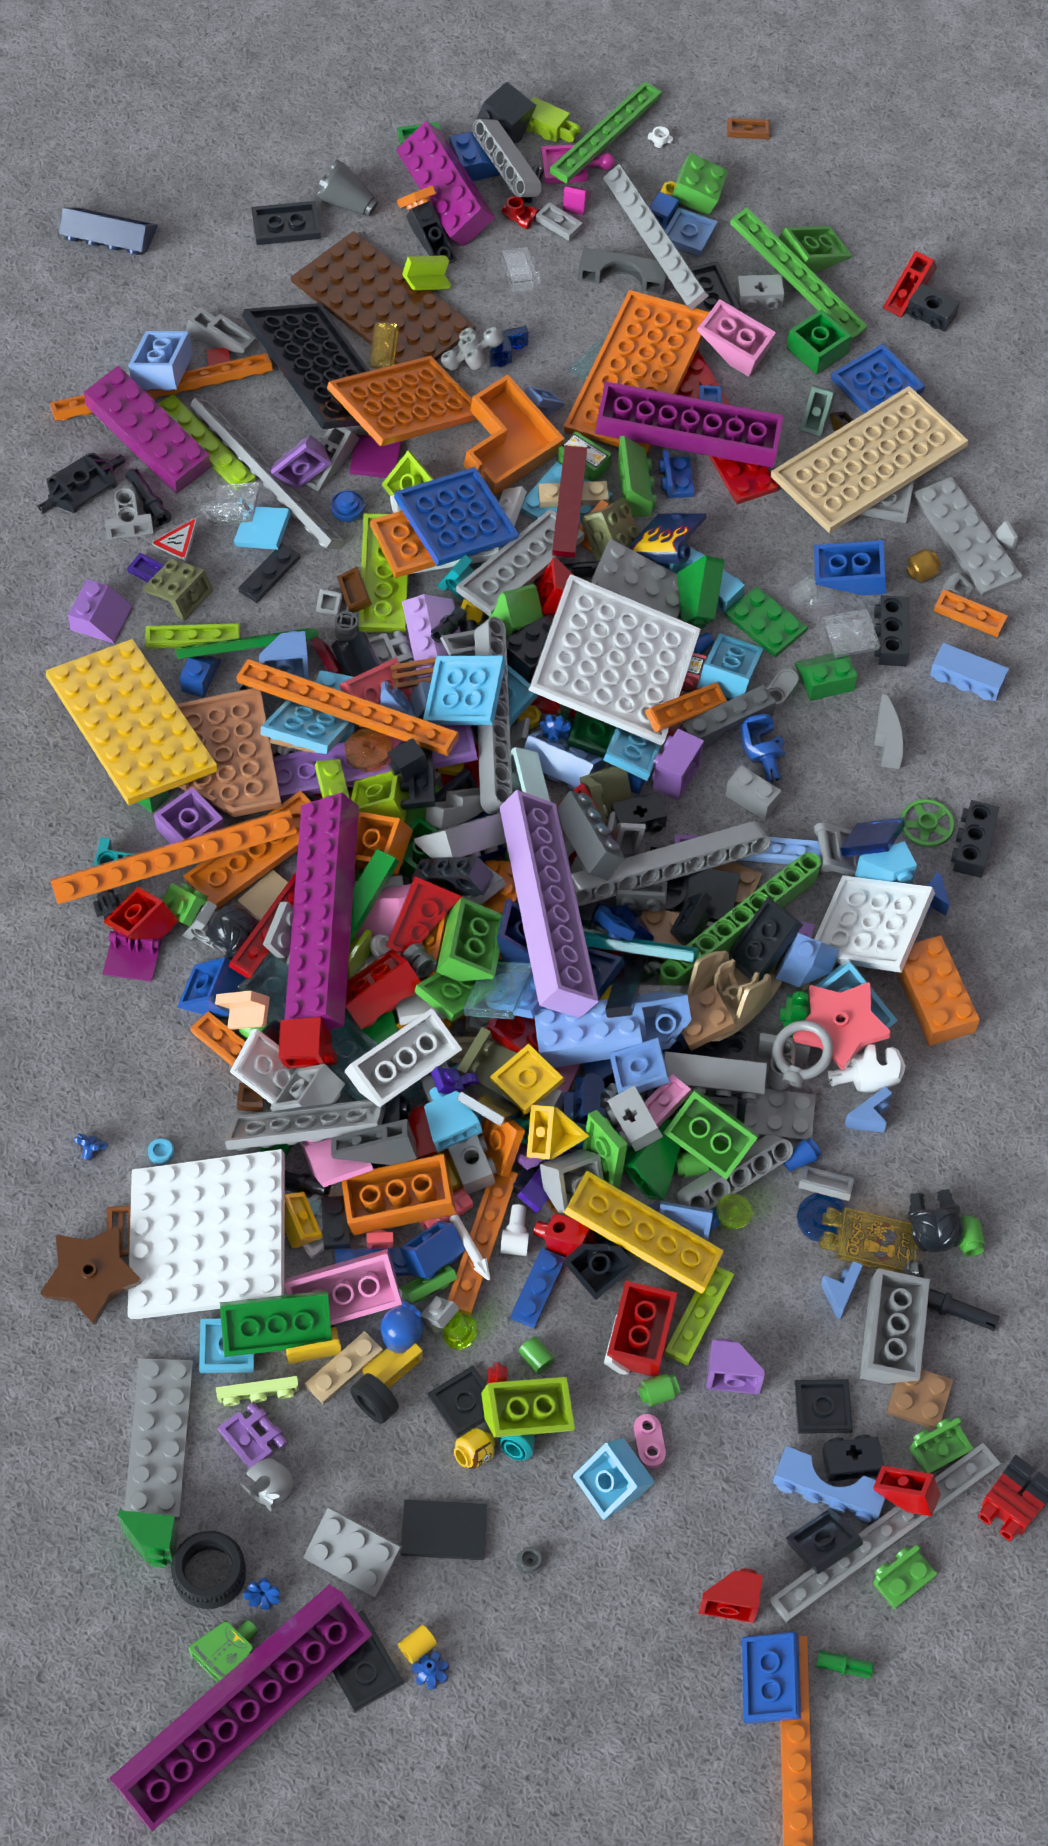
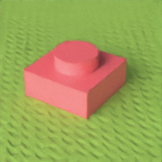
M375 1230L372 1233H367V1249L393 1248V1232Z

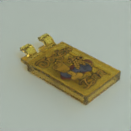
M844 1207L842 1213L837 1209L827 1208V1213L823 1214L822 1224L835 1226L838 1229L837 1236L831 1232H824V1236L820 1237L819 1248L837 1251L836 1259L848 1262L854 1261L864 1266L903 1274L904 1266H907L908 1261H916L917 1245L912 1237V1223Z

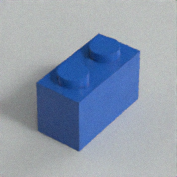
M443 1221L436 1222L400 1247L411 1275L425 1279L435 1276L440 1268L455 1262L458 1259L457 1256L466 1251L454 1223Z

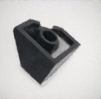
M582 1243L562 1259L564 1264L595 1300L636 1267L635 1263L620 1245Z

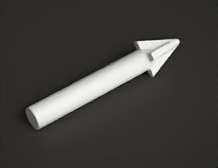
M457 1214L451 1216L449 1221L454 1223L462 1244L474 1263V1270L487 1280H490L487 1258L483 1259Z

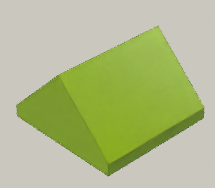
M407 451L381 485L392 496L395 494V491L434 479L412 452Z

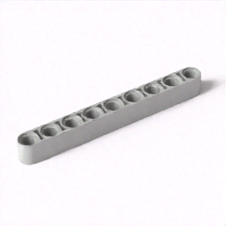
M491 617L475 629L474 639L475 656H504L506 659L494 724L478 725L480 802L485 812L495 814L500 811L499 807L512 795L506 629L501 619Z
M753 821L627 857L608 881L590 875L587 870L572 873L578 906H583L616 896L617 890L634 891L760 854L769 848L771 839L760 824Z

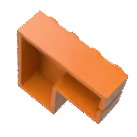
M507 374L473 396L470 411L491 436L466 451L463 466L466 469L476 467L493 495L496 496L503 489L508 488L558 455L559 447L564 443L565 438Z

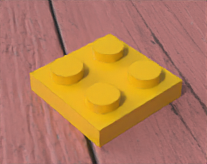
M529 1044L490 1076L491 1081L525 1115L531 1111V1105H538L564 1082L563 1077Z

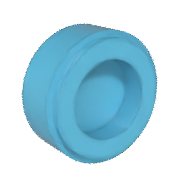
M164 1138L152 1141L148 1147L150 1160L158 1165L170 1162L174 1157L173 1144Z

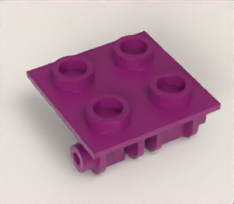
M115 930L110 931L109 941L111 942L102 974L152 982L163 938L130 940Z

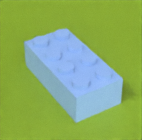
M608 999L598 1000L599 1002L581 1018L548 1008L540 1009L535 1015L539 1054L553 1068L610 1059L609 1054L643 1043L637 1004L635 1003L632 1015L613 1018L606 1016L605 1008Z

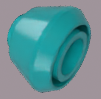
M533 1434L500 1437V1446L503 1452L511 1459L516 1461L528 1460L533 1455L535 1437Z

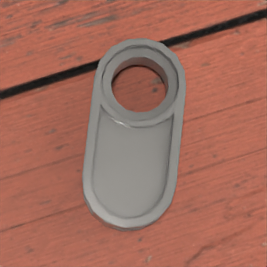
M791 669L780 670L767 687L771 695L776 694L781 697V700L776 702L775 710L782 708L797 688L798 675Z

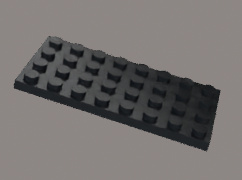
M314 303L244 309L242 317L322 429L360 426L357 420L327 389L329 381L370 370L322 304Z

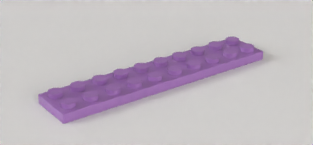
M439 725L458 732L459 739L448 756L433 751L434 769L478 760L471 725ZM380 734L337 743L328 754L300 751L273 757L281 802L288 800L300 790L305 796L321 793L315 770L316 761L340 759L346 786L352 787L354 781L389 772L388 763H390L388 752L398 747L399 743L406 741L386 734Z

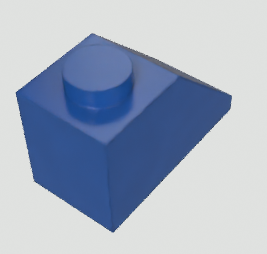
M207 655L188 658L180 675L182 692L204 698L221 659Z

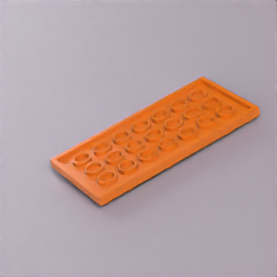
M629 290L563 426L564 432L573 434L576 431L585 438L619 447V438L595 434L605 381L676 395L703 338L697 329L710 312L697 308L691 310L686 305ZM635 442L646 449L648 456L652 445Z

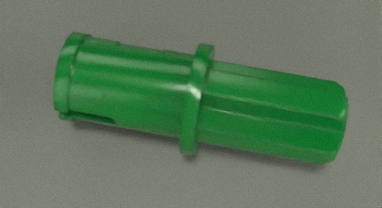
M819 1650L816 1668L840 1672L841 1676H844L845 1673L869 1679L873 1674L874 1665L869 1661L848 1657V1653L840 1655Z

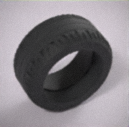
M201 1531L191 1535L179 1545L171 1563V1574L174 1586L184 1601L197 1608L215 1609L230 1603L240 1593L246 1579V1565L241 1548L231 1537L221 1532ZM217 1550L226 1554L232 1562L233 1569L230 1577L224 1584L214 1589L203 1590L192 1586L185 1577V1568L190 1559L199 1552Z

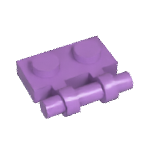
M252 1402L246 1408L251 1414L247 1419L239 1411L218 1427V1432L249 1469L259 1461L270 1458L273 1455V1451L268 1446L271 1443H275L279 1449H283L288 1444L287 1440L282 1436L283 1431L278 1426L275 1427L267 1418L268 1413L263 1408L260 1409L255 1402ZM260 1425L266 1434L260 1437L253 1427Z

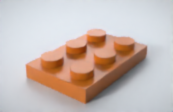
M403 511L370 520V526L395 578L437 566Z

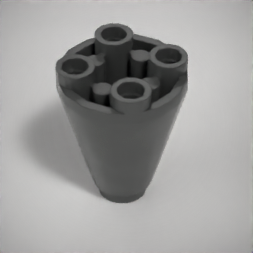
M336 160L331 166V173L328 177L324 175L318 184L320 190L317 196L324 202L370 216L378 204L375 196L344 162Z

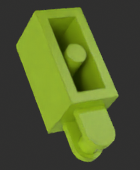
M536 97L531 99L537 106L526 131H532L541 135L543 139L556 143L559 139L572 143L575 140V135L581 133L580 126L569 121L570 113Z

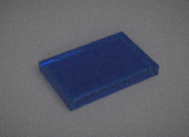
M904 817L857 823L841 846V855L848 857L888 852L905 827Z

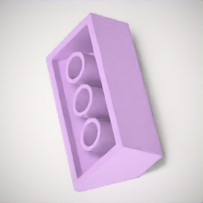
M423 594L402 601L414 661L434 658L436 656H449L443 643L432 639L431 634L433 633H431V630L440 624V620L444 616L450 615L454 611V600ZM459 626L456 632H454L453 634L461 632ZM434 665L418 667L416 670L431 668ZM433 673L420 675L418 679L432 677Z

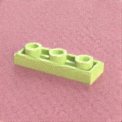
M297 1376L216 1387L218 1402L224 1403V1406L239 1405L240 1400L251 1399V1402L255 1403L267 1400V1396L278 1395L279 1399L293 1397L294 1393L299 1391Z

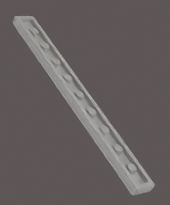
M618 164L603 179L686 305L693 310L709 295L624 168Z
M193 399L190 406L196 411V416L207 422L209 429L223 439L222 443L231 448L236 453V457L250 467L249 471L263 481L265 488L276 494L277 500L291 510V515L300 520L305 525L304 528L319 539L318 543L326 549H340L345 542L290 485L272 475L270 471L272 466L209 400Z
M984 1443L935 1477L941 1495L932 1516L999 1468L1001 1463ZM898 1506L894 1507L858 1534L862 1539V1546L820 1574H817L811 1568L771 1597L769 1602L786 1624L930 1519L931 1516L909 1513Z

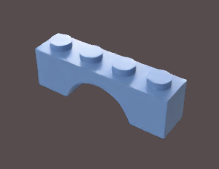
M785 1446L773 1480V1484H776L777 1488L785 1493L797 1492L802 1494L803 1498L811 1503H818L820 1501L828 1504L829 1508L834 1512L844 1513L846 1511L854 1514L855 1518L863 1523L877 1521L885 1500L883 1496L873 1489L876 1480L863 1476L855 1484L846 1487H835L825 1483L814 1471L812 1456Z

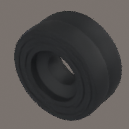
M370 1373L363 1375L350 1388V1393L357 1405L366 1415L379 1424L385 1423L399 1409V1404L388 1387Z

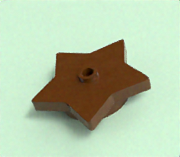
M113 1227L89 1240L57 1235L58 1267L40 1293L46 1299L75 1302L93 1325L96 1324L107 1304L119 1293L142 1284L139 1276L122 1260L121 1231L119 1227Z

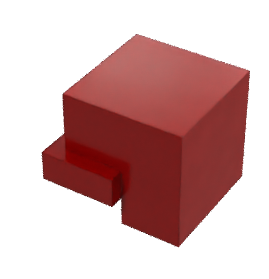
M321 1017L281 1020L278 1058L287 1069L320 1064L337 1065V1054L331 1046L332 1034Z

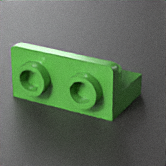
M918 1544L911 1549L909 1546H906L896 1555L897 1560L891 1565L886 1562L875 1572L877 1576L873 1585L894 1610L937 1576L934 1569L919 1553L921 1547Z

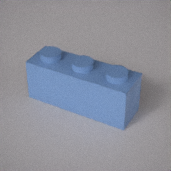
M943 643L933 662L930 676L934 677L938 682L950 683L961 691H970L978 694L984 700L996 702L1006 681L1009 668Z

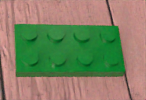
M327 1290L219 1302L224 1357L282 1351L288 1348L332 1340Z

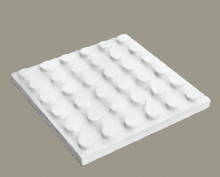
M570 574L528 691L662 746L669 728L655 733L645 711L679 697L701 629Z
M282 1149L132 1170L129 1267L139 1276L142 1284L128 1290V1317L130 1319L220 1309L219 1302L284 1295L285 1153Z

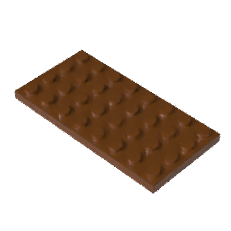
M355 231L348 234L291 276L292 283L317 303H321L327 311L394 364L432 356L437 361L445 352L458 345L460 341L459 335L463 330L473 328L476 331L474 324L430 290H413L402 275L403 269Z

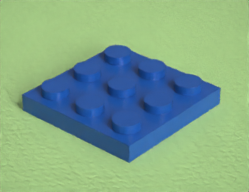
M884 344L879 345L831 374V380L864 413L908 386L917 394L923 393L925 385Z

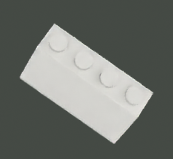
M431 1008L352 1062L345 1070V1073L361 1094L381 1107L432 1072L436 1066L439 1067L462 1051V1048L433 1008Z

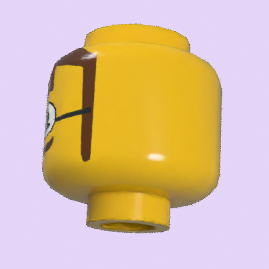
M474 1428L462 1435L455 1443L454 1456L457 1462L469 1469H477L494 1457V1438L490 1433L478 1428Z

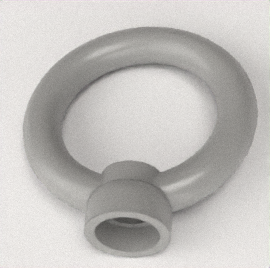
M802 1020L787 1025L779 1032L773 1045L774 1062L777 1068L784 1074L782 1081L795 1087H801L803 1080L811 1079L821 1074L828 1067L833 1056V1042L830 1034L823 1026L812 1021ZM799 1031L815 1033L823 1044V1053L820 1060L808 1069L789 1066L783 1056V1047L786 1040L792 1034Z

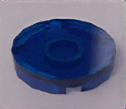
M813 1193L806 1197L799 1205L796 1217L798 1227L812 1241L820 1243L833 1242L842 1236V1230L844 1233L847 1229L849 1221L848 1209L845 1212L847 1207L839 1198Z

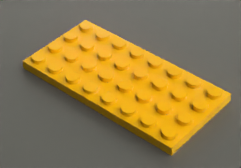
M133 639L46 670L47 679L128 805L217 772V764Z

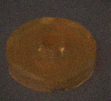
M369 728L359 729L352 733L344 747L346 760L350 766L355 769H361L364 772L375 771L385 766L389 762L388 752L393 749L391 738L388 735Z

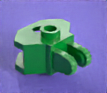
M796 991L794 994L787 993L785 1006H781L779 1021H783V1028L793 1022L806 1020L811 1014L809 994L803 991Z

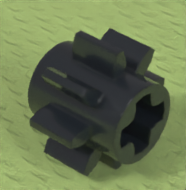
M105 890L96 896L98 901H94L93 904L97 917L103 915L104 919H106L123 902L121 893L115 895L114 890Z

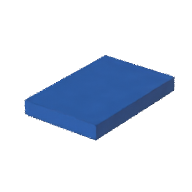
M788 1632L742 1637L744 1722L764 1723L801 1719L799 1634Z

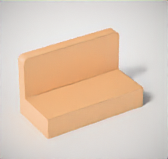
M254 991L216 994L215 1004L230 1009L229 1029L265 1027L267 1024L269 996Z

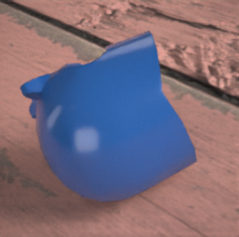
M403 1301L402 1306L392 1308L384 1314L381 1320L380 1331L383 1343L390 1351L405 1353L415 1343L419 1346L423 1336L424 1325L421 1318L422 1313L417 1310L415 1305H410Z

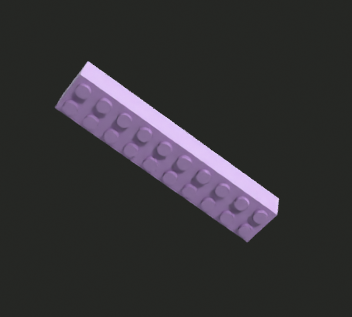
M516 790L499 808L539 1006L581 1018L599 1001L557 807L555 803Z

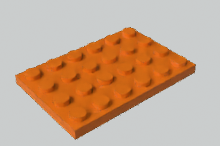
M432 356L329 381L327 386L332 395L380 446L478 420L470 411L472 398Z

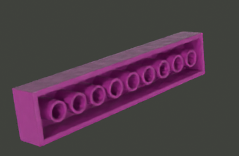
M342 792L301 806L285 1020L321 1017L329 1030L344 1027L359 815V805Z
M329 1584L114 1773L109 1780L139 1819L153 1832L371 1637L372 1633L345 1595Z

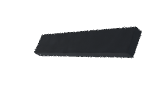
M632 954L622 956L625 965L613 980L605 1008L608 1018L630 1016L633 1014L646 964L645 955Z

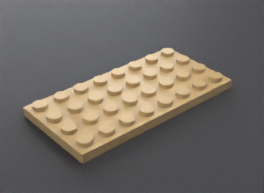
M908 386L772 470L771 478L830 534L966 448L969 440Z

